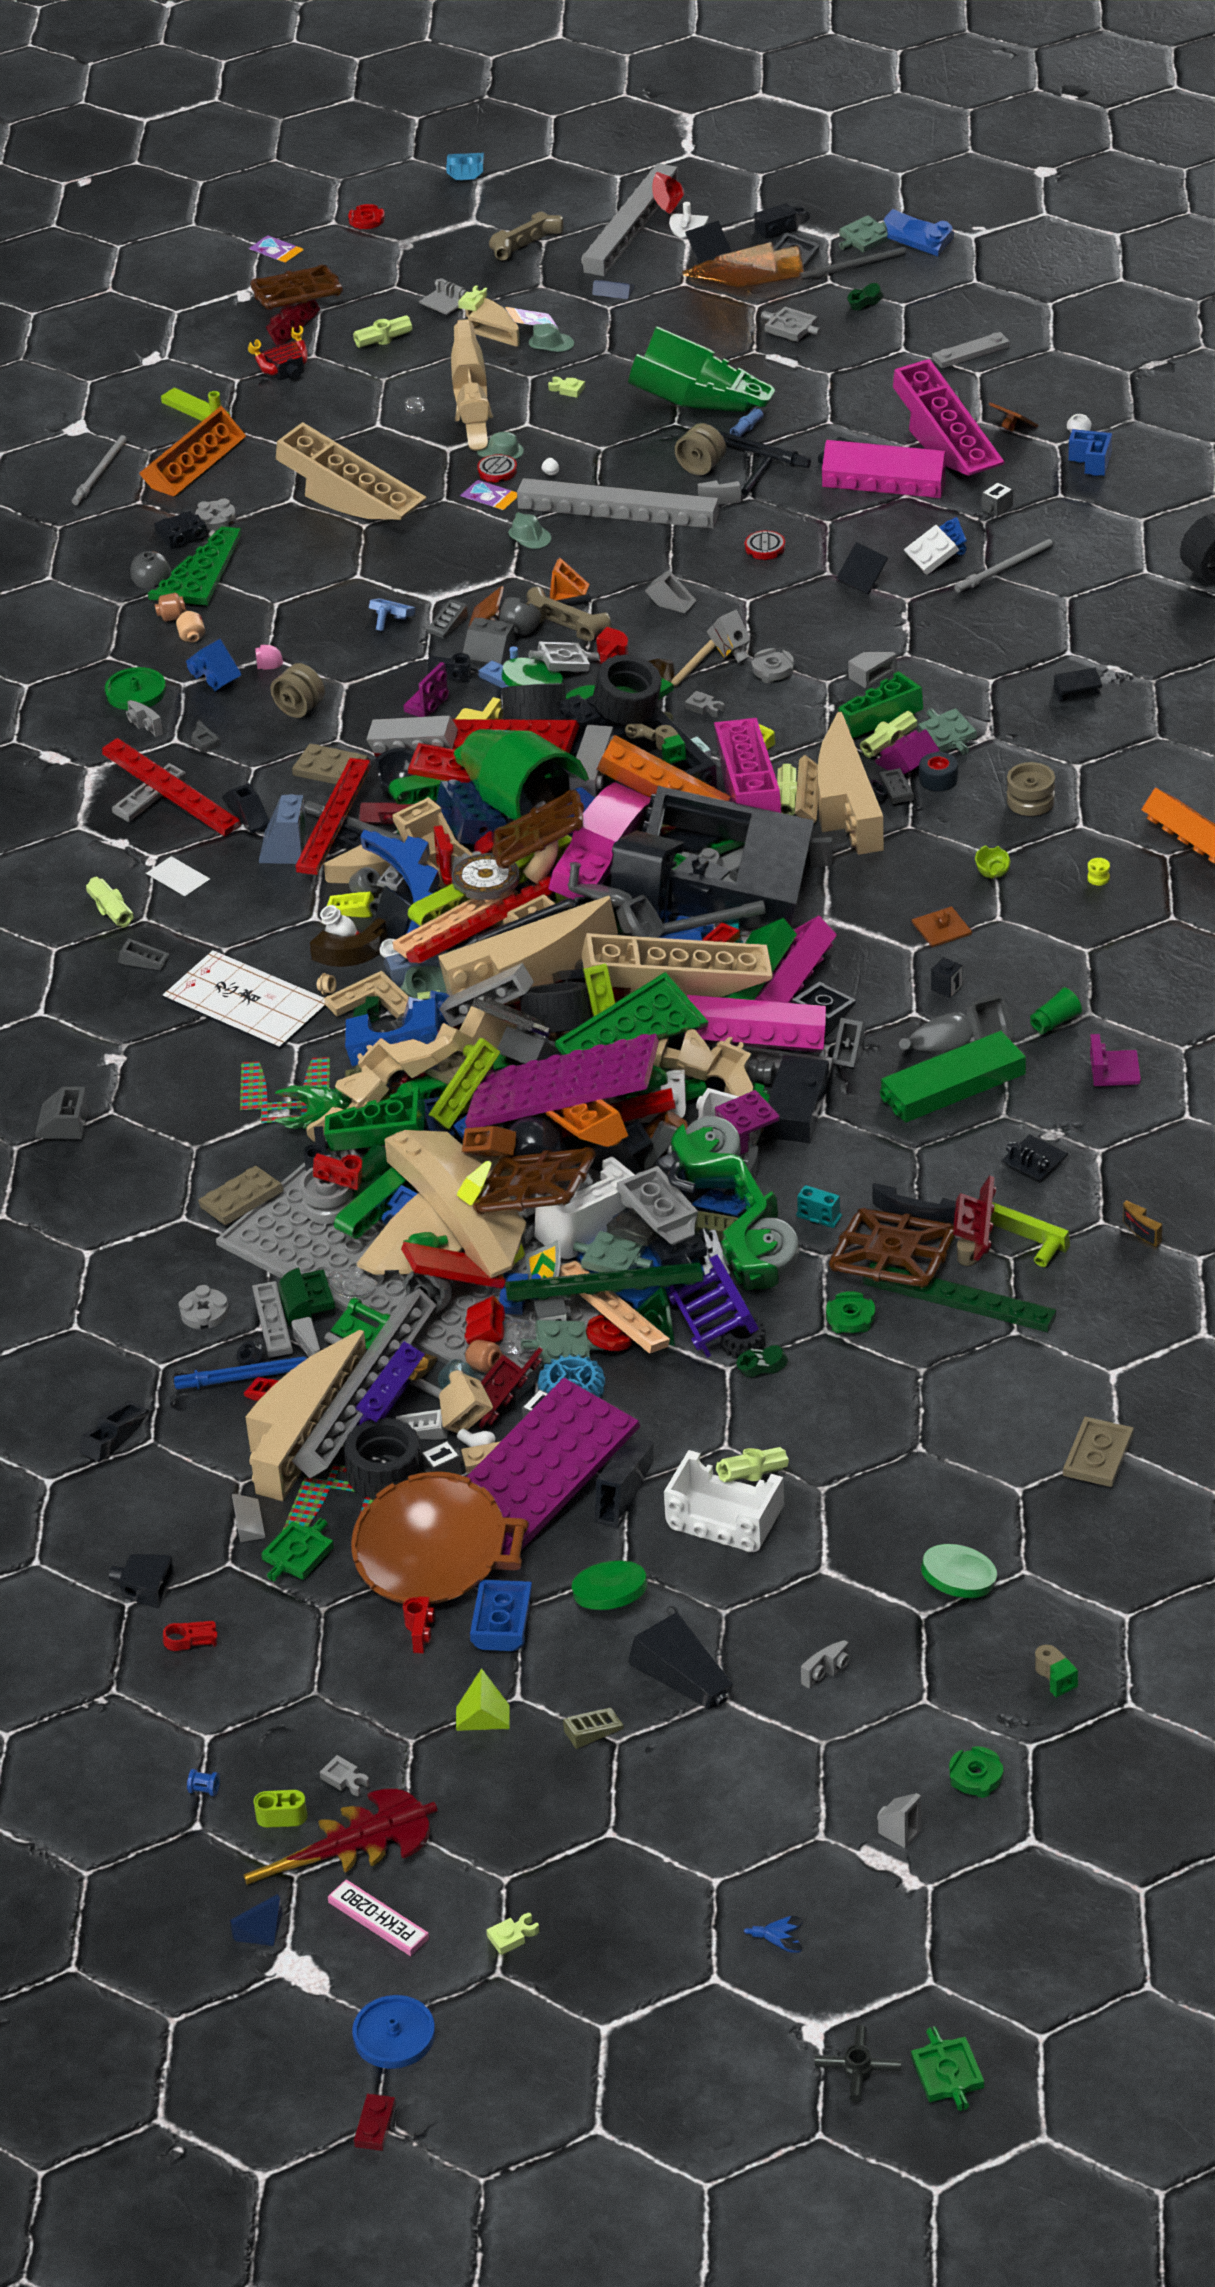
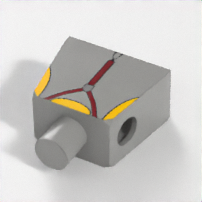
M737 609L719 617L708 629V635L724 658L734 655L738 664L746 661L749 656L744 647L750 642V637Z

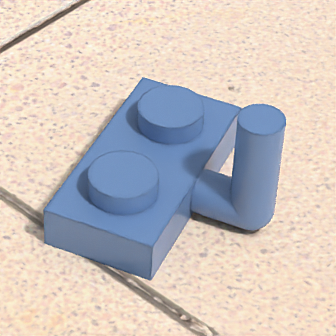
M380 598L370 600L369 608L376 610L378 614L376 630L384 631L386 615L388 613L394 614V618L403 620L406 617L415 615L416 607Z
M515 646L510 647V659L518 658V648ZM490 661L478 670L479 678L501 688L509 687L501 677L503 665Z

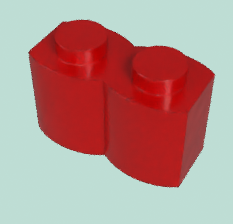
M494 1295L467 1309V1316L465 1318L467 1326L464 1336L468 1345L475 1340L495 1343L503 1339L504 1327L502 1322L505 1319V1311L503 1305Z

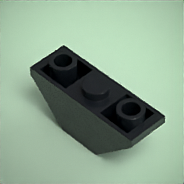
M249 783L229 790L222 796L223 801L250 833L267 828L269 818L259 794Z

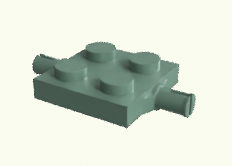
M869 215L840 228L839 235L845 239V241L839 243V247L842 250L853 246L864 253L891 240L887 238L888 232L885 222L878 223Z
M931 708V711L929 709L926 715L930 719L918 724L919 731L927 729L940 750L938 752L956 748L962 755L967 754L969 748L965 743L977 738V732L956 708L941 715H938L934 709Z
M600 1231L591 1244L576 1241L573 1246V1251L585 1254L581 1260V1268L596 1272L636 1269L637 1267L649 1268L653 1267L654 1263L653 1260L641 1258L645 1250L644 1241Z
M537 1320L535 1323V1340L521 1339L520 1343L521 1349L537 1350L539 1347L544 1349L540 1355L543 1359L540 1363L541 1368H544V1364H551V1359L559 1360L560 1355L565 1358L569 1354L572 1357L580 1354L582 1358L588 1356L590 1358L589 1351L604 1350L588 1340L584 1321Z

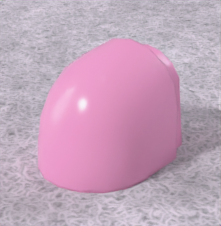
M260 645V648H255L258 669H275L283 664L281 652L276 647Z

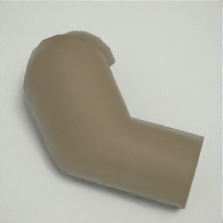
M629 724L625 728L626 735L629 738L645 737L652 741L656 740L655 730L643 724Z

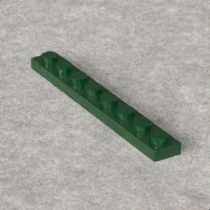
M699 1262L505 1282L507 1301L522 1302L529 1298L544 1300L551 1296L572 1297L579 1293L594 1295L600 1291L621 1292L624 1289L630 1288L644 1290L650 1286L670 1287L673 1284L680 1283L693 1285L703 1281V1272Z
M871 1262L869 1268L875 1269L877 1263ZM887 1266L884 1270L913 1276L907 1270ZM863 1277L864 1285L1047 1333L1056 1318V1309L933 1278L927 1287L920 1288L919 1286L884 1280L876 1282L873 1281V1278Z

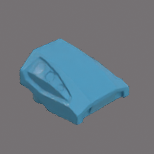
M484 153L448 154L447 174L455 180L475 179L483 172L485 155Z

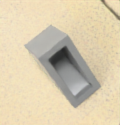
M670 570L656 578L645 590L659 607L682 613L687 612L696 601Z
M863 652L848 661L849 679L866 689L897 671L896 653Z
M915 1793L894 1798L888 1806L882 1807L877 1816L878 1833L906 1848L921 1832V1796Z

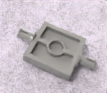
M784 307L777 313L764 311L761 314L762 319L769 320L765 324V332L775 336H781L798 342L807 333L817 336L821 333V328L815 327L818 323V317L788 307Z
M539 642L538 651H529L530 659L543 660L548 670L553 672L572 671L579 673L581 671H589V661H598L599 659L598 652H586L580 647L579 643Z

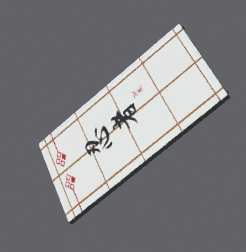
M214 950L162 995L163 999L279 1050L327 1007L323 997Z

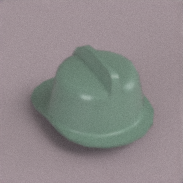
M535 324L529 345L534 349L564 352L574 346V340L568 335L561 334L554 324Z
M503 431L493 434L488 441L487 447L484 450L477 451V453L483 458L490 455L503 454L515 460L523 455L524 449L518 443L517 437L514 434Z
M516 513L515 519L512 522V528L508 532L509 536L527 548L540 549L546 547L551 541V535L540 526L537 517L531 514Z
M435 966L411 967L407 971L403 985L400 988L412 998H417V993L429 992L431 990H440V992L446 993L442 970L440 967Z

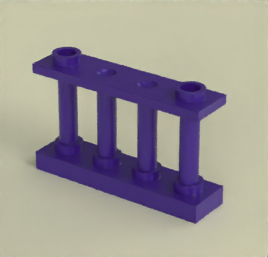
M718 1254L709 1258L713 1268L710 1269L708 1274L703 1276V1281L693 1285H686L677 1291L672 1285L669 1287L670 1292L667 1293L672 1305L678 1304L695 1336L691 1340L697 1351L703 1350L707 1358L712 1355L706 1344L738 1326L743 1327L746 1325L750 1334L759 1329ZM721 1280V1283L718 1284L719 1287L684 1306L681 1299L713 1281L717 1283ZM723 1295L724 1297L730 1296L726 1299L727 1302L695 1320L691 1319L689 1314ZM738 1310V1313L734 1314V1318L707 1333L700 1335L697 1329L729 1311L735 1312Z
M403 1341L357 1405L356 1410L363 1415L356 1426L361 1425L365 1421L373 1420L377 1423L379 1419L386 1418L410 1383L408 1378L424 1357V1353Z

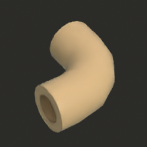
M558 840L547 845L545 850L541 852L540 850L536 851L529 864L523 870V873L534 883L539 884L538 881L547 877L553 868L558 854Z

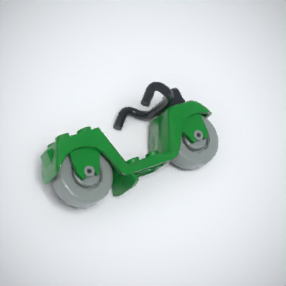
M716 1116L700 1118L691 1123L686 1130L684 1124L680 1125L672 1135V1152L659 1158L656 1161V1166L667 1176L669 1183L673 1187L678 1188L684 1196L686 1191L693 1193L695 1188H734L740 1201L744 1200L747 1206H745L746 1212L723 1231V1240L721 1241L724 1250L722 1252L723 1259L728 1266L732 1265L734 1269L733 1276L737 1284H742L745 1290L766 1289L776 1286L779 1283V1276L789 1271L797 1261L799 1254L798 1237L788 1223L777 1219V1198L773 1191L764 1197L743 1159L739 1157L741 1147L737 1129L726 1119Z

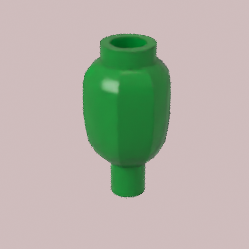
M421 1232L410 1235L403 1242L438 1248L439 1246L448 1245V1238L446 1235L437 1237L432 1232Z

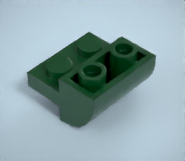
M298 1267L290 1270L280 1279L278 1292L288 1326L292 1325L293 1320L310 1317L312 1320V1313L335 1309L334 1299L324 1269L301 1274Z

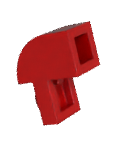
M606 627L596 637L600 664L616 655H629L628 638L623 632Z

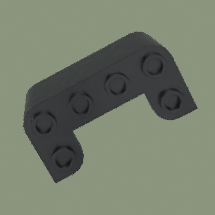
M637 830L620 838L612 847L613 864L610 869V875L612 876L610 887L627 892L632 896V899L644 895L656 910L663 924L676 921L677 917L670 915L673 909L668 908L671 869L677 866L674 858L677 853H683L684 842Z

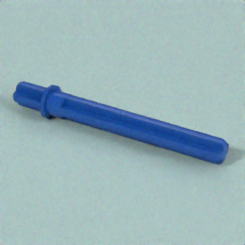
M307 1357L213 1371L197 1372V1370H194L195 1373L175 1376L174 1385L176 1389L197 1387V1390H199L200 1387L211 1384L289 1373L305 1361Z

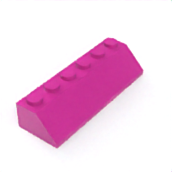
M826 440L822 466V487L941 498L945 487V451Z
M820 916L794 929L797 936L772 972V980L766 981L755 1000L792 1003L793 995L803 988V981L813 974V967L823 960L822 955L833 946L831 942L836 937V933Z
M687 995L689 1000L709 1022L707 1027L696 1029V1032L705 1043L717 1044L720 1041L725 1042L728 1037H732L733 1040L730 1044L735 1046L742 1042L743 1046L821 1053L824 1049L826 1006Z

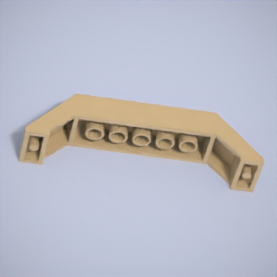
M429 797L392 815L404 843L408 836L419 837L429 843L430 856L425 866L430 865L439 871L435 856L434 826L442 825L444 833L449 834L450 843L453 844L452 865L454 857H461L464 853L472 856V853L455 839L441 812V807ZM439 872L440 883L438 886L443 889L449 885L442 882ZM515 889L512 890L515 896L520 894ZM545 895L539 896L507 912L506 918L492 926L495 929L555 903Z

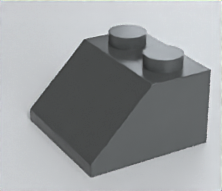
M475 617L467 630L463 653L470 656V663L486 665L490 661H495L503 665L510 654V647L515 646L514 624Z

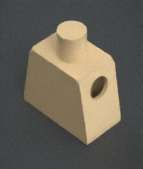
M459 1370L449 1374L450 1384L439 1394L443 1428L458 1433L463 1428L468 1430L493 1408L482 1383L478 1379L465 1375Z

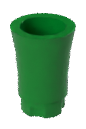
M1064 987L1053 998L1038 1008L1035 1013L1030 1015V1023L1039 1034H1044L1065 1021L1081 1015V1003L1070 989Z

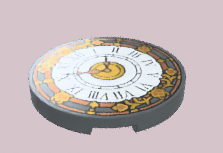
M493 853L473 855L461 860L452 871L453 887L465 893L466 897L471 899H496L500 897V894L516 888L519 883V868L516 863H513L506 869H500L495 862V855Z

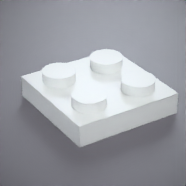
M935 525L906 547L904 551L928 575L958 552L959 549Z

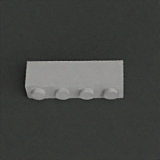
M451 716L372 720L366 740L374 753H383L394 748H406L407 750L415 751L418 743L452 749L458 728Z
M587 725L576 758L583 764L589 780L584 781L571 773L569 776L570 790L582 787L596 798L598 790L603 787V776H605L604 773L596 770L614 737L613 727Z
M523 963L449 996L439 1009L449 1026L454 1027L464 1022L471 1006L487 1012L526 994L534 981Z

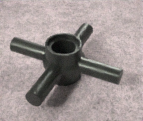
M857 2025L855 2027L854 2044L846 2049L845 2056L815 2055V2067L844 2069L847 2078L851 2080L849 2099L853 2102L861 2100L862 2082L870 2077L872 2070L901 2071L902 2060L879 2059L871 2056L869 2048L865 2046L867 2028L864 2025Z

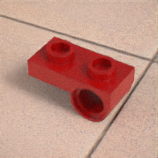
M317 1153L313 1160V1177L358 1190L362 1180V1159L356 1155H346L341 1160H337Z
M412 1597L403 1604L405 1627L412 1632L413 1653H424L425 1644L430 1643L431 1627H429V1624L434 1623L435 1608L430 1607L429 1597Z

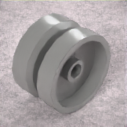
M313 1168L305 1172L300 1180L304 1213L310 1220L316 1223H334L337 1214L352 1202L353 1189L313 1177Z

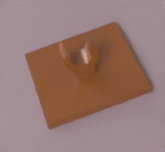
M991 402L988 404L1007 415L1002 423V427L1013 432L1017 420L1038 427V424L1020 414Z
M503 586L474 607L469 626L475 617L495 621L492 617L495 616L499 620L498 608L504 590Z
M952 906L912 919L913 925L932 948L972 935L970 928Z

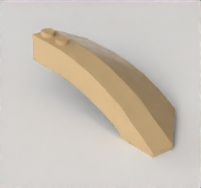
M404 1130L385 1138L387 1162L411 1183L434 1208L465 1250V1254L490 1278L511 1270L514 1265L515 1254L518 1253L521 1245L522 1234L525 1233L527 1227L524 1218L519 1216L517 1210L478 1214L473 1210V1204L469 1205L457 1196V1192L466 1177L481 1166L482 1163L474 1155L462 1152L463 1145L448 1132ZM507 1197L501 1201H509L511 1199Z
M480 1156L475 1157L482 1164L485 1161L491 1162L492 1164L489 1172L491 1173L495 1165L499 1162V1159L504 1156L485 1158ZM510 1170L503 1171L501 1176L511 1175L512 1172ZM418 1193L388 1222L359 1259L357 1267L374 1275L385 1274V1270H399V1274H409L413 1270L401 1248L403 1240H407L410 1235L415 1233L432 1232L437 1237L446 1235L448 1245L439 1246L438 1248L461 1252L463 1247L439 1214Z

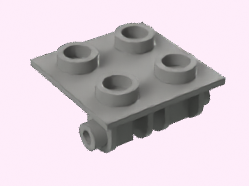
M440 278L435 281L436 290L419 301L422 305L448 315L459 308L458 301L467 291L464 287Z

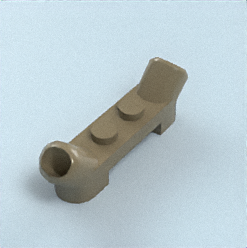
M542 211L532 215V221L512 231L506 232L501 230L495 233L489 241V246L494 251L497 260L507 261L511 256V252L548 234H561L563 232V217L561 215H548Z
M533 587L527 592L526 598L528 602L526 605L529 606L531 603L538 608L541 613L539 623L548 619L576 630L577 638L586 641H592L606 627L611 628L610 616L606 612L593 615L546 597L541 587Z

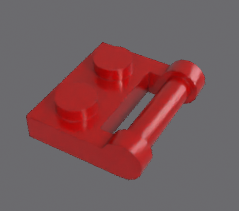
M442 825L434 826L436 863L442 882L446 885L453 884V844L450 843L449 834L444 833Z

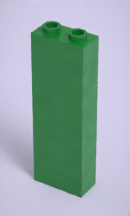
M782 918L752 931L745 944L767 945L771 970L773 972L797 934L786 920ZM766 982L720 998L755 1000Z
M999 1031L882 1078L879 1091L880 1096L884 1102L890 1105L896 1116L899 1115L907 1123L1025 1075L1026 1056L1002 1031Z

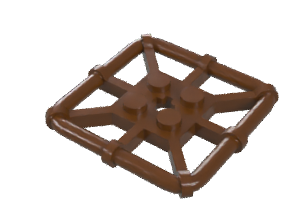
M323 264L293 272L289 270L285 271L284 274L265 278H254L250 282L255 299L260 301L267 310L301 302L305 304L310 300L334 295L339 296L343 292L338 276L327 265Z
M568 790L564 795L539 808L534 807L528 814L505 826L498 827L494 831V845L492 846L497 866L500 869H506L511 864L538 850L540 852L545 850L547 845L568 834L579 831L583 827L584 804L581 802V797L577 790Z
M585 1147L575 1150L556 1152L544 1150L538 1154L504 1156L499 1159L490 1176L486 1178L483 1189L473 1204V1210L478 1214L508 1210L522 1212L526 1211L527 1208L561 1204L565 1206L570 1203L580 1184L585 1182L587 1171L595 1158V1151ZM581 1162L579 1168L567 1169ZM510 1170L512 1172L511 1175L501 1176L503 1171ZM572 1180L566 1191L555 1185L559 1181ZM549 1193L552 1195L547 1197L529 1198L531 1194L545 1195ZM510 1196L517 1197L516 1200L501 1201Z
M865 1207L860 1208L852 1217L846 1230L840 1234L838 1238L839 1243L832 1253L828 1265L834 1272L839 1271L873 1278V1281L876 1282L884 1280L924 1288L928 1286L940 1264L944 1263L947 1258V1251L955 1237L953 1235L954 1226L951 1223L912 1217V1214L907 1213L900 1215L866 1209ZM877 1220L899 1225L898 1227L881 1225ZM861 1222H865L872 1230L871 1235L855 1233ZM910 1226L923 1228L926 1230L913 1231L908 1230L907 1228H910ZM944 1236L938 1248L921 1245L922 1242ZM851 1244L864 1246L862 1249L844 1254L847 1246ZM915 1255L932 1258L925 1273L913 1261ZM865 1259L878 1262L875 1269L852 1265V1263ZM888 1263L896 1266H905L913 1276L884 1270Z

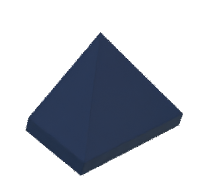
M278 1894L230 1920L232 1937L236 1942L274 1946L283 1916L281 1900Z

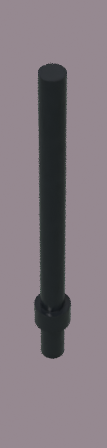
M572 898L565 899L483 934H474L468 940L456 944L454 948L456 950L536 922L574 906Z

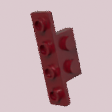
M310 300L305 304L301 302L294 306L286 305L280 310V314L270 319L271 322L266 326V329L276 346L285 344L292 337V327L294 332H297L299 326L303 327L320 311V307L315 300Z
M361 803L359 820L368 824H395L392 815L414 804Z
M990 1175L980 1189L979 1199L962 1193L956 1199L953 1235L975 1242L973 1259L979 1261L983 1254H987L991 1246L989 1234L991 1233L993 1223L990 1220L995 1207L992 1204V1199L995 1196L996 1187L994 1186V1177Z
M539 1347L523 1368L503 1354L483 1378L481 1383L493 1408L485 1414L478 1426L481 1429L487 1423L489 1425L493 1424L500 1414L497 1412L501 1405L506 1407L514 1397L511 1393L514 1388L520 1389L528 1379L526 1373L530 1369L535 1371L543 1360L540 1355L544 1349Z

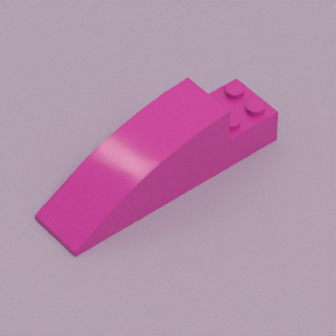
M930 359L894 370L893 388L911 412L909 431L925 449L945 451V466L968 476L1004 465V460Z
M757 718L714 722L726 794L731 796L729 802L781 813L780 789Z
M616 782L604 788L583 813V827L579 831L573 832L570 845L553 870L548 889L567 898H572V900L575 897H585L568 889L567 884L569 883L571 862L581 864L578 884L603 885L610 874L613 864V844L639 828L647 814L651 798Z

